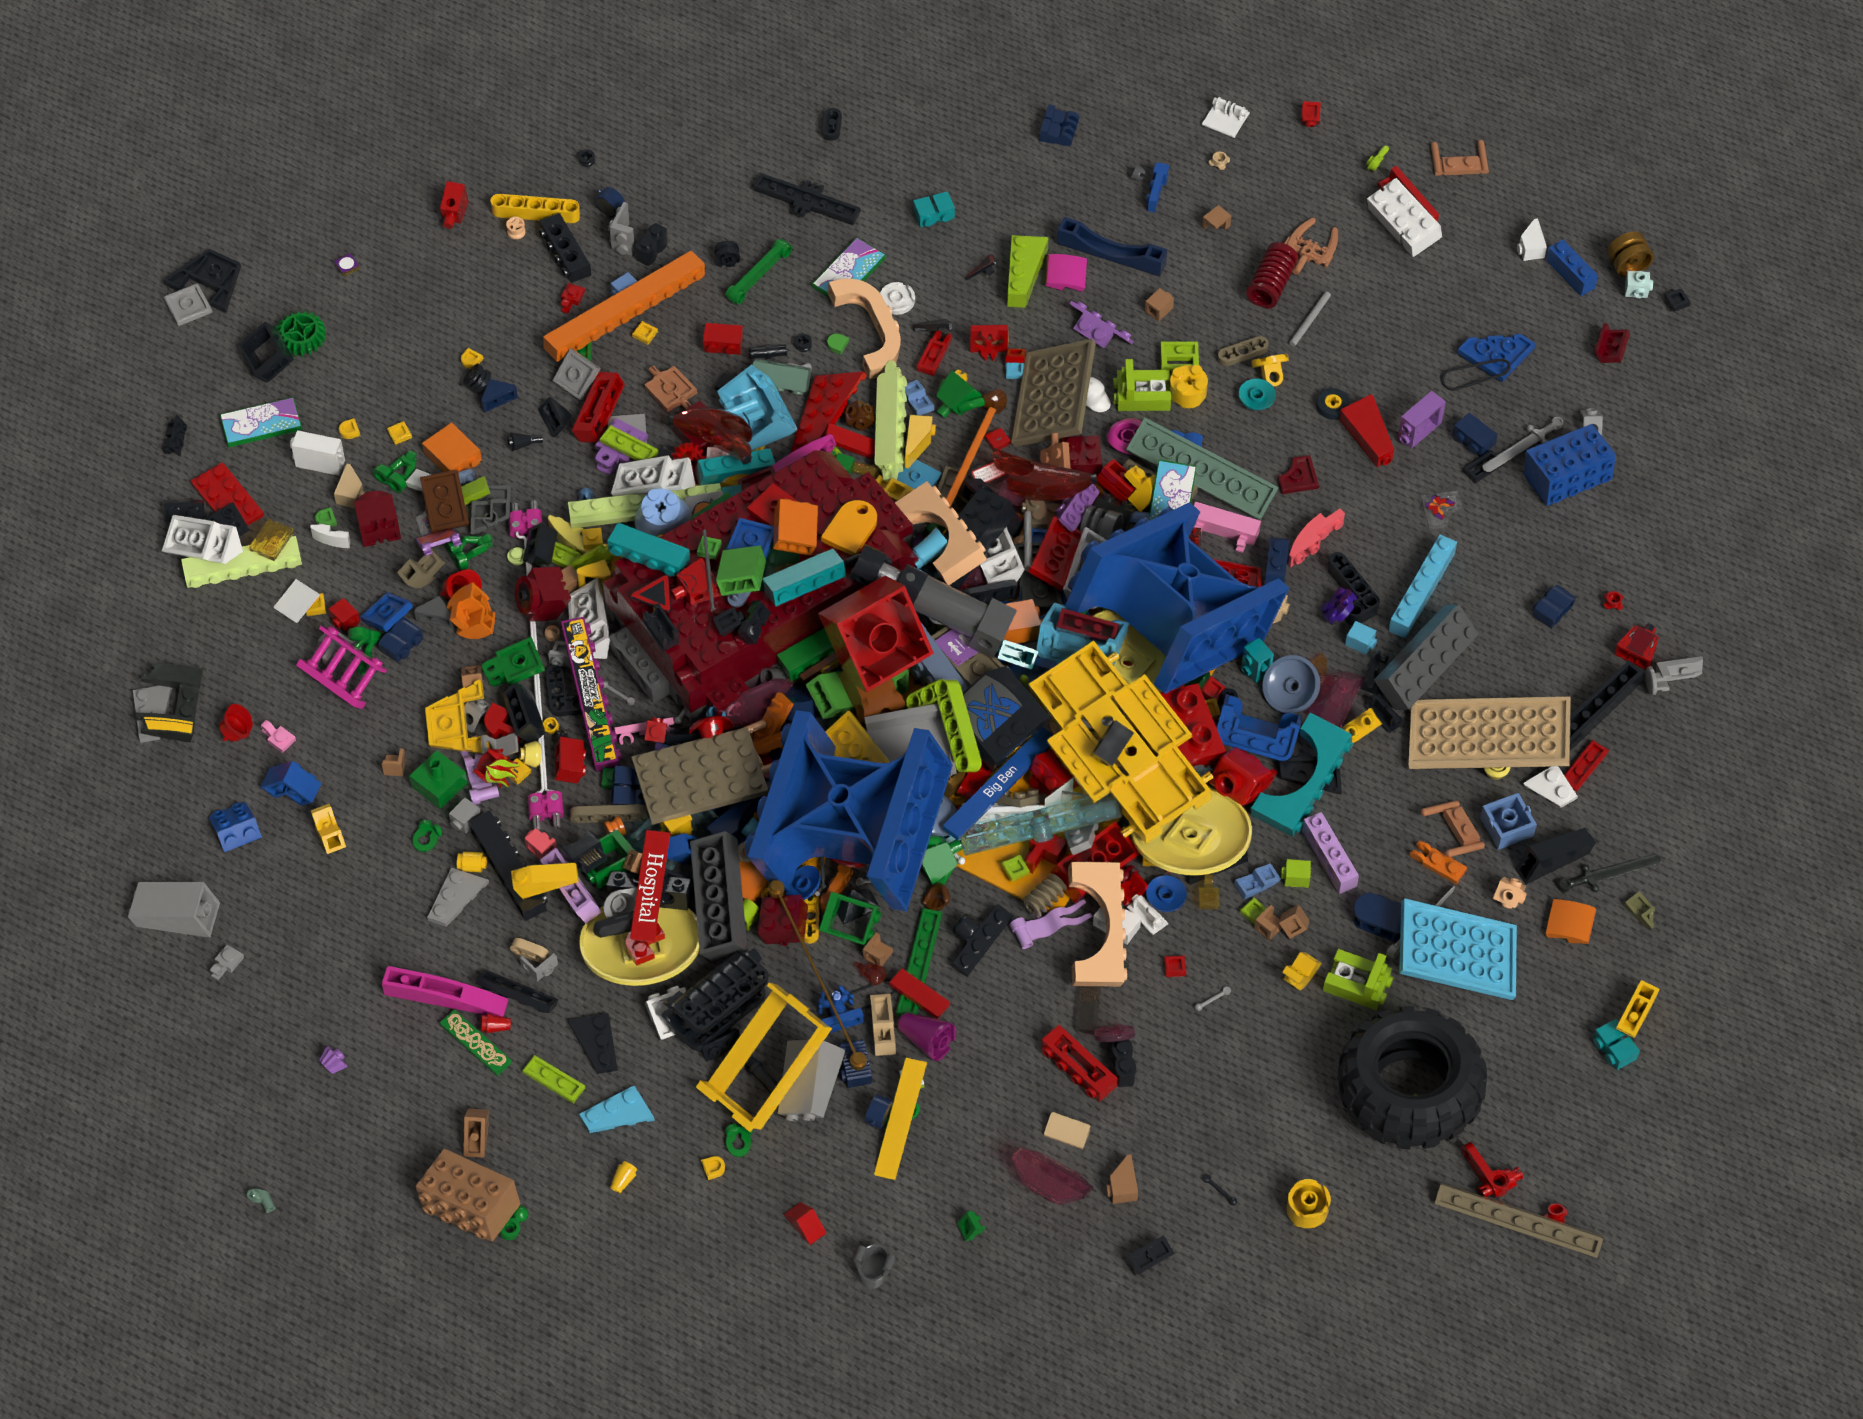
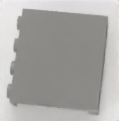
M938 703L864 717L867 733L890 762L900 758L907 751L914 728L925 729L931 732L953 764L950 776L957 774Z

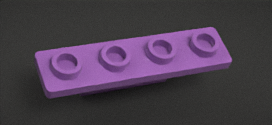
M1071 301L1069 303L1083 312L1073 329L1087 338L1093 339L1099 346L1105 348L1114 334L1133 344L1134 341L1130 339L1131 334L1123 329L1119 332L1115 329L1117 325L1109 320L1106 322L1102 321V316L1093 310L1091 313L1086 310L1087 306L1080 301L1077 303Z
M1086 479L1073 495L1069 493L1062 500L1063 503L1055 510L1057 512L1055 516L1059 518V521L1070 532H1073L1082 520L1086 509L1092 505L1100 491Z

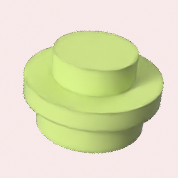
M519 547L512 548L507 554L508 561L513 565L523 564L525 550Z

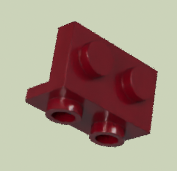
M1603 323L1602 329L1599 331L1598 342L1594 347V353L1600 363L1622 362L1630 336L1628 329L1610 330L1608 323Z

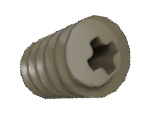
M1050 874L1047 879L1042 881V884L1037 885L1036 889H1033L1030 894L1025 896L1024 905L1029 912L1040 918L1041 912L1045 913L1047 911L1046 906L1049 908L1053 906L1051 901L1057 903L1058 897L1062 898L1064 896L1062 890L1066 891L1067 887L1058 876Z

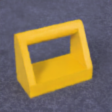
M605 559L578 568V587L581 588L586 585L585 577L599 578L602 595L605 597L603 582L611 578V573Z

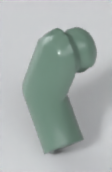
M257 1188L247 1191V1198L252 1202L262 1204L267 1213L275 1210L276 1207L268 1191Z

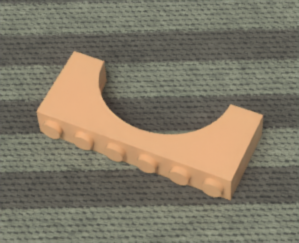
M926 481L895 502V504L913 525L931 522L942 525L949 530L947 547L933 564L945 583L950 585L986 561L987 559L983 553L986 550L980 541L975 542L977 539L971 530H966L968 527L962 519H957L959 516L953 507L951 509L948 508L950 505L945 497L940 498L941 493L935 485L932 487Z
M1071 862L1068 867L1069 887L1079 888L1089 893L1100 905L1106 920V936L1100 951L1089 959L1073 963L1072 986L1121 987L1124 980H1127V968H1124L1126 948H1123L1126 931L1125 928H1122L1125 910L1121 907V901L1124 900V889H1121L1123 869H1120V863Z

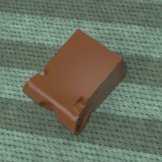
M844 671L839 675L853 707L856 708V717L860 724L865 723L864 717L899 711L906 707L903 697L895 690L892 678L869 692H865L850 683Z

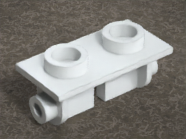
M1136 894L1132 898L1133 902L1127 906L1129 911L1138 914L1141 918V923L1152 935L1168 925V922L1143 896Z

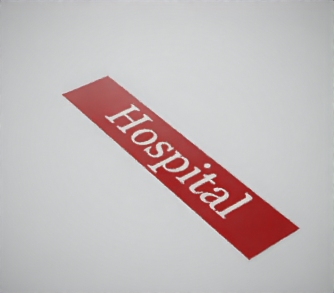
M646 830L630 940L655 941L670 840L669 832Z

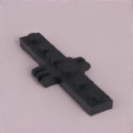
M761 173L754 184V191L793 204V214L797 215L801 210V217H804L806 213L814 211L854 225L861 212L860 207L821 194L824 190V185L820 184L818 189H816L818 183L813 182L810 187V180H806L803 187Z

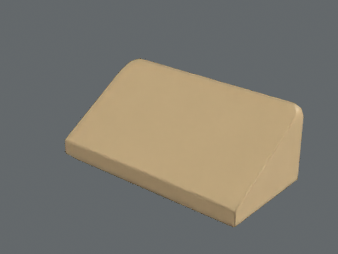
M1051 1112L1044 1136L1083 1149L1090 1133V1125Z

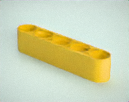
M495 194L490 199L492 214L495 217H520L525 220L540 221L560 213L566 223H575L580 219L579 203L571 199Z

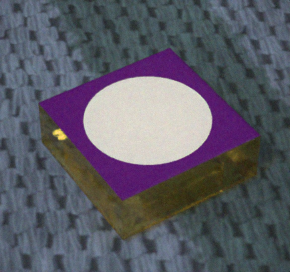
M351 253L334 261L335 266L343 277L360 269L359 264Z

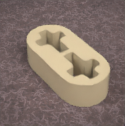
M515 938L510 946V950L513 953L538 963L544 962L549 955V951L546 948L521 938Z

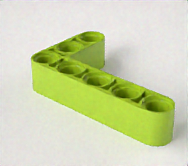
M939 679L908 695L906 700L908 709L938 703L956 769L959 772H978L982 765L981 757L960 683L955 679Z

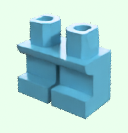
M749 394L740 398L741 404L737 406L731 401L724 404L726 421L734 439L744 433H749V427L751 431L767 425L764 411L760 409L756 398L752 399Z

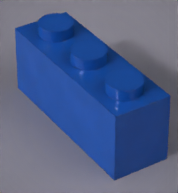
M1563 239L1549 247L1546 261L1580 296L1595 289L1598 275Z

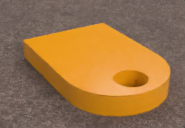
M854 500L844 504L821 536V542L851 556L858 554L877 525V512L875 508L868 502ZM860 509H865L868 512L865 514H859L857 511Z

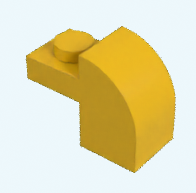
M1135 465L1124 476L1136 488L1128 500L1141 513L1151 505L1156 476L1153 474L1148 478L1145 472Z
M330 804L311 810L317 834L326 853L329 854L345 848L346 845L341 830L336 823Z
M1300 952L1292 966H1286L1282 973L1286 975L1283 980L1298 990H1302L1316 974L1322 963L1308 953Z

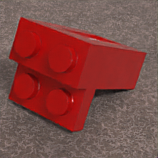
M1049 750L1035 757L1029 768L1031 775L1027 783L1032 788L1039 789V792L1047 793L1048 797L1071 780L1073 776L1054 751ZM1075 779L1073 781V789L1080 786Z

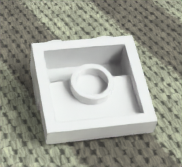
M679 986L672 987L667 990V994L660 996L659 993L649 996L648 1001L645 1002L660 1041L676 1035L668 1028L661 1017V1014L668 1009L663 1003L678 991L685 993V987L680 989Z

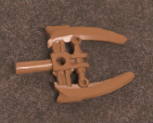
M1315 218L1305 221L1294 230L1285 242V244L1291 246L1299 254V260L1292 271L1293 274L1298 275L1306 261L1309 262L1310 260H1314L1317 265L1323 264L1325 268H1328L1338 243L1337 227H1334L1331 231L1328 246L1322 248L1319 247L1318 242L1313 243L1312 239L1305 241L1302 237L1303 233L1315 224Z

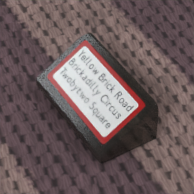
M1001 456L968 470V479L981 478L988 486L1010 477Z

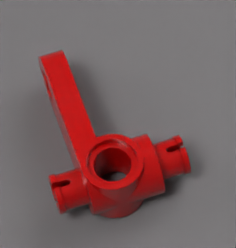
M1471 1142L1461 1146L1463 1156L1483 1184L1477 1187L1479 1195L1483 1194L1481 1196L1484 1197L1491 1195L1493 1198L1502 1197L1507 1191L1517 1186V1181L1523 1179L1522 1171L1518 1172L1520 1170L1519 1167H1515L1512 1170L1505 1168L1492 1172ZM1494 1182H1500L1503 1185L1497 1186Z

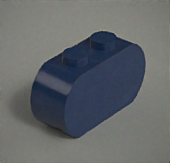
M1270 537L1264 585L1278 578L1285 582L1290 539Z
M802 683L790 685L784 695L794 705L786 720L793 721L796 710L811 712L815 717L819 710L808 688H805Z
M1363 894L1355 902L1353 922L1359 929L1397 943L1400 939L1401 903L1388 900L1379 894Z

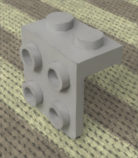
M623 202L622 206L617 208L615 219L609 223V242H611L612 250L622 255L632 256L635 251L633 228L628 227V203Z

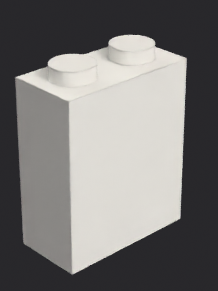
M297 430L295 437H292L290 441V448L293 451L292 459H294L296 467L339 476L345 462L341 439Z

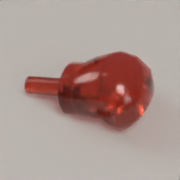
M855 962L854 966L862 970L861 976L869 980L873 986L881 984L886 979L884 967L869 963L864 966L859 962Z

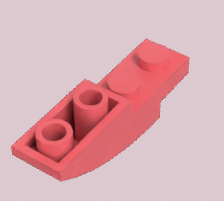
M1338 509L1326 518L1321 513L1313 518L1295 539L1290 551L1288 566L1299 565L1304 561L1305 557L1317 553L1320 549V541L1324 540L1334 529L1339 530L1343 526L1345 513Z

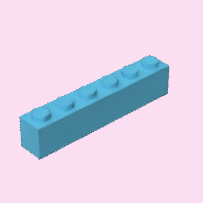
M1441 534L1438 536L1392 616L1389 632L1407 639L1455 555L1457 541Z

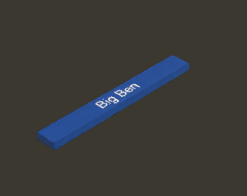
M1044 727L1037 731L943 825L942 829L958 841L1029 770L1035 757L1047 752L1051 748L1047 740L1054 735Z

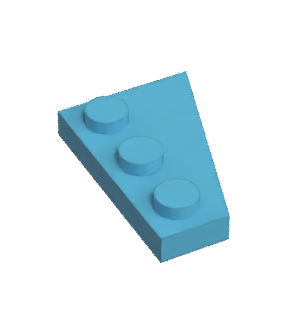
M635 1086L579 1114L589 1133L614 1129L623 1125H635L643 1121H655L654 1116Z

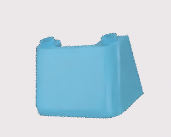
M750 365L717 391L720 396L719 402L723 407L725 403L730 401L737 406L741 404L740 398L749 394L752 399L756 398L760 409L765 413L766 426L751 431L749 427L750 432L741 435L742 440H740V443L746 450H755L797 431V427L775 384L768 375L755 366Z
M1054 603L1041 622L1037 651L1040 658L1061 663L1094 640L1058 631L1057 623L1061 609H1069L1064 605ZM1120 620L1112 621L1119 624L1115 640L1109 638L1106 643L1094 641L1106 657L1114 652L1119 654L1128 631L1129 623Z

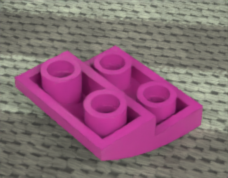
M1049 254L1047 256L1045 286L1061 291L1068 287L1082 292L1085 289L1087 259L1066 254Z

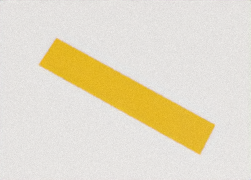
M905 1058L874 1172L875 1176L896 1179L927 1062Z

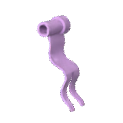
M461 751L472 790H469L471 802L477 805L481 804V801L499 797L497 785L492 786V783H485L473 772L474 769L476 770L483 754L475 753V759H473L468 752Z
M1085 899L1071 907L1055 908L1040 919L1026 922L1024 918H1017L1009 926L1012 932L1016 934L1022 949L1033 946L1032 941L1035 939L1048 937L1063 926L1081 924L1093 916L1091 913L1073 919L1060 918L1062 915H1068L1078 910L1086 903Z

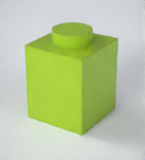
M1287 859L1286 867H1282L1281 879H1285V886L1309 888L1311 861Z

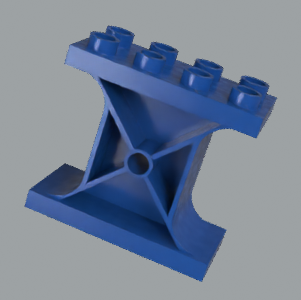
M1190 502L1176 509L1167 507L1158 517L1150 521L1147 518H1143L1135 524L1133 529L1126 532L1119 529L1108 540L1100 544L1097 541L1089 543L1081 553L1080 558L1084 561L1081 570L1068 583L1071 593L1065 605L1069 610L1083 613L1093 607L1110 609L1124 618L1157 647L1166 658L1154 685L1164 694L1243 655L1244 646L1249 641L1260 638L1264 642L1289 590V587L1279 578L1262 587L1243 584L1189 539V536L1201 511Z
M796 710L792 724L788 723L783 728L781 742L784 748L780 760H774L771 764L769 779L772 784L768 796H762L759 800L757 807L759 823L756 832L750 833L746 839V856L769 883L773 880H779L784 884V891L787 892L790 890L796 869L803 862L811 858L825 857L870 865L867 873L868 879L891 909L907 912L953 764L931 732L918 728L913 730L907 751L900 758L892 762L876 763L834 756L836 746L811 712Z

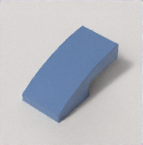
M918 380L907 383L905 394L914 413L921 416L934 411V404L926 396L925 388Z
M1270 863L1254 869L1250 875L1236 879L1234 886L1242 898L1247 899L1272 887L1281 878Z

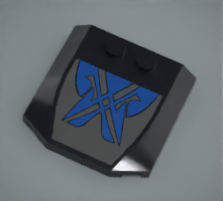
M1008 666L985 672L963 692L980 757L993 772L1034 731H1039L1052 719L1049 713Z

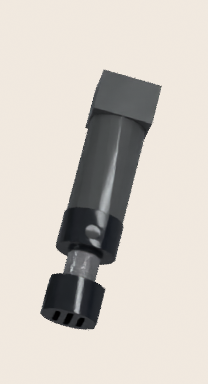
M867 544L865 545L849 578L865 586L885 575L905 586L915 611L972 638L968 645L969 647L991 658L994 657L1017 612L1016 609L994 598L987 605L909 564L906 565L904 570H898L884 562L887 554Z

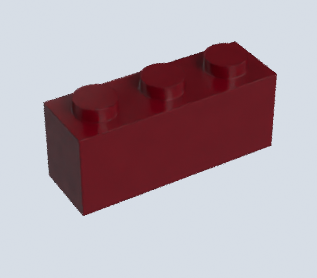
M1062 608L1057 623V630L1106 643L1109 638L1115 640L1119 624Z

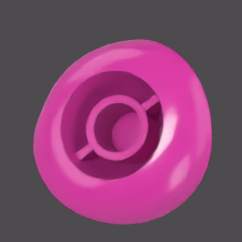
M1128 418L1114 423L1107 432V441L1116 450L1132 455L1126 452V449L1142 421Z

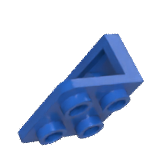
M246 802L235 803L232 807L215 811L209 816V820L217 833L224 852L262 838L256 819Z

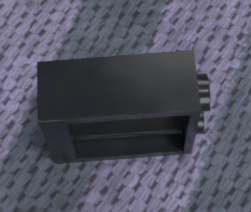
M267 322L261 324L239 344L256 378L266 383L271 381L294 361L277 328ZM271 337L278 351L264 364H261L255 350Z

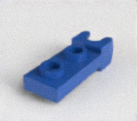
M1155 164L1153 180L1151 179L1149 188L1151 194H1147L1145 203L1148 204L1149 212L1155 213L1162 185L1167 184L1170 167L1167 164Z

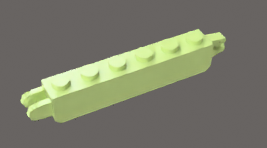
M894 361L886 362L885 373H881L877 377L875 465L882 472L884 481H890L891 478L897 480L898 473L903 472V464L905 463L904 448L906 444L904 433L906 432L904 417H906L905 402L907 397L905 387L907 386V380L905 376H902L900 368L896 367L897 365Z

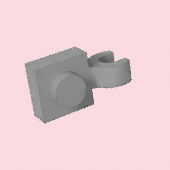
M226 945L215 958L216 964L210 969L213 973L211 977L219 980L226 970L232 973L243 960L244 955Z

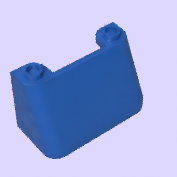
M1226 694L1217 725L1223 745L1237 747L1244 751L1280 761L1288 760L1294 750L1302 715L1285 713L1281 717L1279 725L1242 715V701L1235 696Z

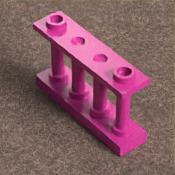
M320 626L319 629L326 634L325 638L311 659H308V661L300 659L296 666L353 707L363 709L366 702L361 699L362 692L376 670L386 673L387 669L382 666V661L375 657L370 658L339 636L337 629L329 626V628ZM334 639L341 645L326 669L320 670L317 668V663ZM348 649L355 654V657L341 679L335 681L332 678V673ZM361 660H363L370 666L355 690L349 691L347 689V682Z

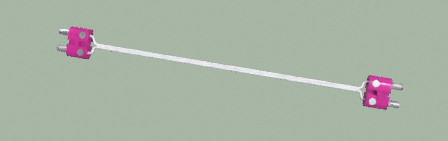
M535 500L534 503L531 501V509H526L527 512L522 513V510H518V503H515V505L512 503V512H510V536L524 539L525 548L527 543L525 534L529 533L531 527L542 522V511L537 508V501ZM526 562V574L528 575L532 566ZM533 621L530 622V631L537 649L536 622ZM538 673L534 675L535 702L542 719L540 678ZM543 735L538 739L541 745L540 773L542 789L528 796L529 819L533 821L534 829L538 828V830L541 829L540 821H544L548 817L550 820H553L554 828H557V826L560 828V818L564 816L562 793L547 789ZM544 789H545V791L547 792V794L542 795V792H543Z

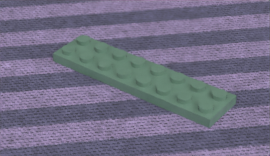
M1145 417L1126 449V452L1155 467H1158L1159 459L1197 465L1194 485L1199 490L1256 520L1261 521L1279 488Z

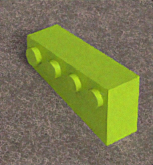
M1012 235L1007 307L1026 308L1048 251L1049 237Z

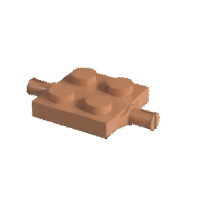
M654 365L649 368L648 371L654 378L644 385L645 390L667 413L680 405L687 410L691 406L687 400L697 394V389L675 366L662 372Z
M1058 433L1050 434L1051 445L1040 451L1041 479L1043 488L1054 487V497L1060 498L1063 497L1062 485L1071 480L1069 443H1059Z

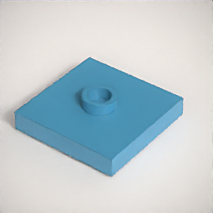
M916 459L909 468H905V464L903 465V472L898 473L897 480L913 489H916L926 481L933 487L942 478V473Z

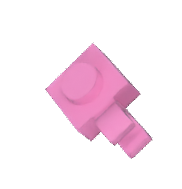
M267 720L261 724L262 732L269 736L267 739L268 743L281 753L296 740V737L282 726L276 730Z

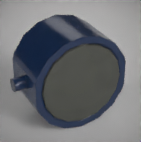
M606 187L602 191L599 189L597 191L599 195L594 199L597 208L611 218L615 217L617 208L621 207L623 202H625L624 198L612 187Z
M876 1094L867 1110L865 1123L870 1124L872 1127L875 1126L883 1129L886 1125V1119L891 1113L894 1101L888 1097Z

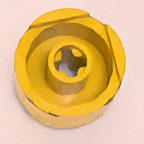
M1185 365L1173 370L1169 391H1171V400L1174 403L1176 402L1183 408H1194L1204 401L1207 395L1208 378L1201 366Z
M1313 1179L1298 1181L1292 1187L1288 1194L1286 1211L1289 1219L1295 1226L1315 1228L1325 1222L1331 1201L1328 1189Z

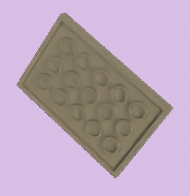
M1093 339L1026 352L1011 441L1014 447L1051 440L1050 434L1058 433V439L1082 434L1096 345Z
M748 727L714 735L712 738H702L632 756V762L652 825L765 796L769 793Z

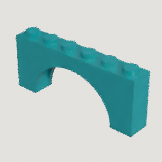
M1312 713L1308 715L1300 728V736L1311 744L1317 756V766L1313 776L1301 789L1288 795L1272 796L1261 792L1251 807L1252 816L1291 837L1296 832L1299 833L1302 830L1303 820L1306 816L1309 817L1314 809V802L1321 799L1324 793L1322 789L1326 784H1330L1335 768H1340L1344 760L1342 758L1345 752L1349 753L1353 746L1351 733Z

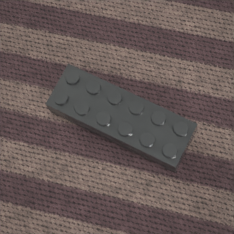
M1459 604L1444 605L1374 681L1394 710L1410 709L1479 633Z
M724 831L690 841L700 955L715 961L732 956L737 951L747 952L737 838Z

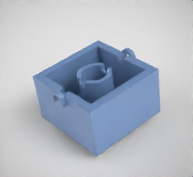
M1519 793L1482 807L1480 819L1498 850L1534 837L1537 826L1530 814L1531 809L1529 805H1525Z

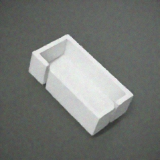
M1397 178L1383 187L1384 191L1380 189L1367 198L1368 209L1398 242L1403 244V247L1412 257L1442 238L1441 225Z

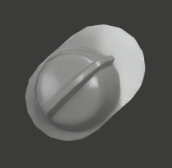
M638 888L611 892L605 902H603L605 916L610 918L634 911Z

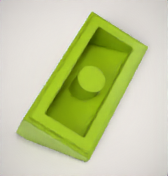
M484 476L461 487L465 505L490 494Z

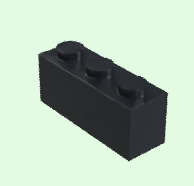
M515 682L502 693L516 736L527 742L537 741L546 731L531 690Z

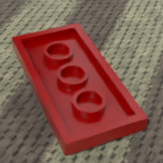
M223 462L190 481L191 485L214 513L234 502L247 526L264 516L261 508Z
M1054 516L1028 572L1062 591L1083 532L1077 528L1070 532L1059 521V518Z

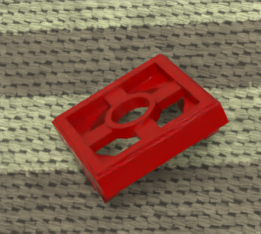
M1008 325L970 326V352H980L984 361L987 360L988 355L994 361L997 357V352H1007ZM982 340L986 345H978L976 341ZM995 340H1002L1000 344H992Z

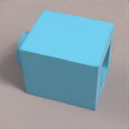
M1355 621L1347 634L1345 645L1366 655L1369 649L1373 650L1377 643V639H1375L1377 630Z

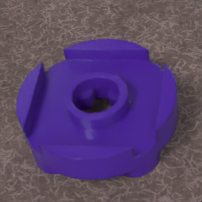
M1338 588L1334 596L1322 605L1323 618L1331 625L1335 624L1334 621L1336 620L1338 622L1344 620L1354 608L1352 602L1353 599L1356 601V595L1350 589Z

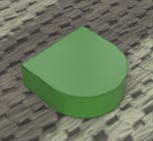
M832 334L827 340L829 350L840 355L849 343V337L841 334Z
M331 507L316 513L315 521L317 525L325 524L330 525V527L337 525Z

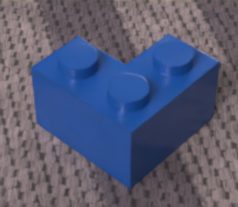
M291 761L270 767L260 787L275 798L287 795L303 806L313 802L322 783L313 774L303 770L300 764Z

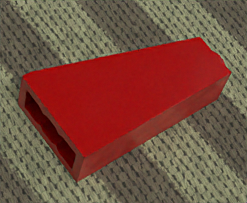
M1370 394L1340 410L1339 421L1376 467L1388 465L1393 460L1394 447L1374 396Z

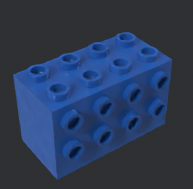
M1590 424L1526 450L1524 476L1546 506L1613 479L1616 454L1594 425Z

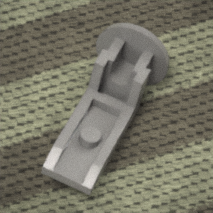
M1703 657L1657 662L1656 673L1652 666L1647 667L1645 683L1649 694L1656 695L1659 690L1662 692L1669 691L1670 687L1667 681L1694 678L1701 675Z

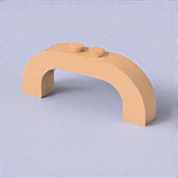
M838 279L829 282L828 295L834 307L848 303L862 306L869 313L880 336L883 347L876 352L863 355L862 363L868 379H875L881 373H885L886 362H897L901 342L898 322L893 319L891 308L889 305H886L882 295L870 284L857 279Z

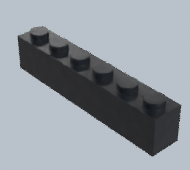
M1628 660L1570 715V751L1640 685L1644 673L1641 669Z
M489 810L469 820L471 833L523 919L527 921L547 911L546 903L548 900L544 893L522 899L513 889L511 871L527 867L525 861H520V854L515 846L512 847L509 843L511 840L508 833L501 830V823L498 817L493 816Z

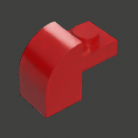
M492 703L486 712L484 723L487 736L499 739L515 733V730L512 726L508 725L511 721L508 710L495 703Z
M982 759L980 770L978 772H968L957 790L965 798L970 799L986 783L992 773L991 769Z
M1042 833L1034 836L1029 841V852L1024 859L1029 872L1033 874L1042 859L1054 865L1058 864L1067 851V841L1051 833Z

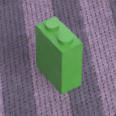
M761 545L723 550L716 579L722 596L760 591L766 563Z
M843 671L818 675L806 684L823 719L842 716L848 710L852 713L856 711L839 678Z

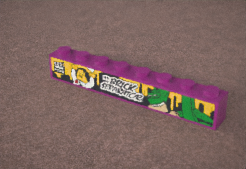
M584 617L561 621V629L595 771H602L603 768H614L619 766V760H622L620 749H616L614 743L617 742L615 730L611 731L610 724H613L611 712L607 713L606 706H609L607 695H603L601 689L604 688L602 676L598 677L597 670H600L598 658L594 659L593 652H596L594 641L589 639V634H592L590 624L585 622Z

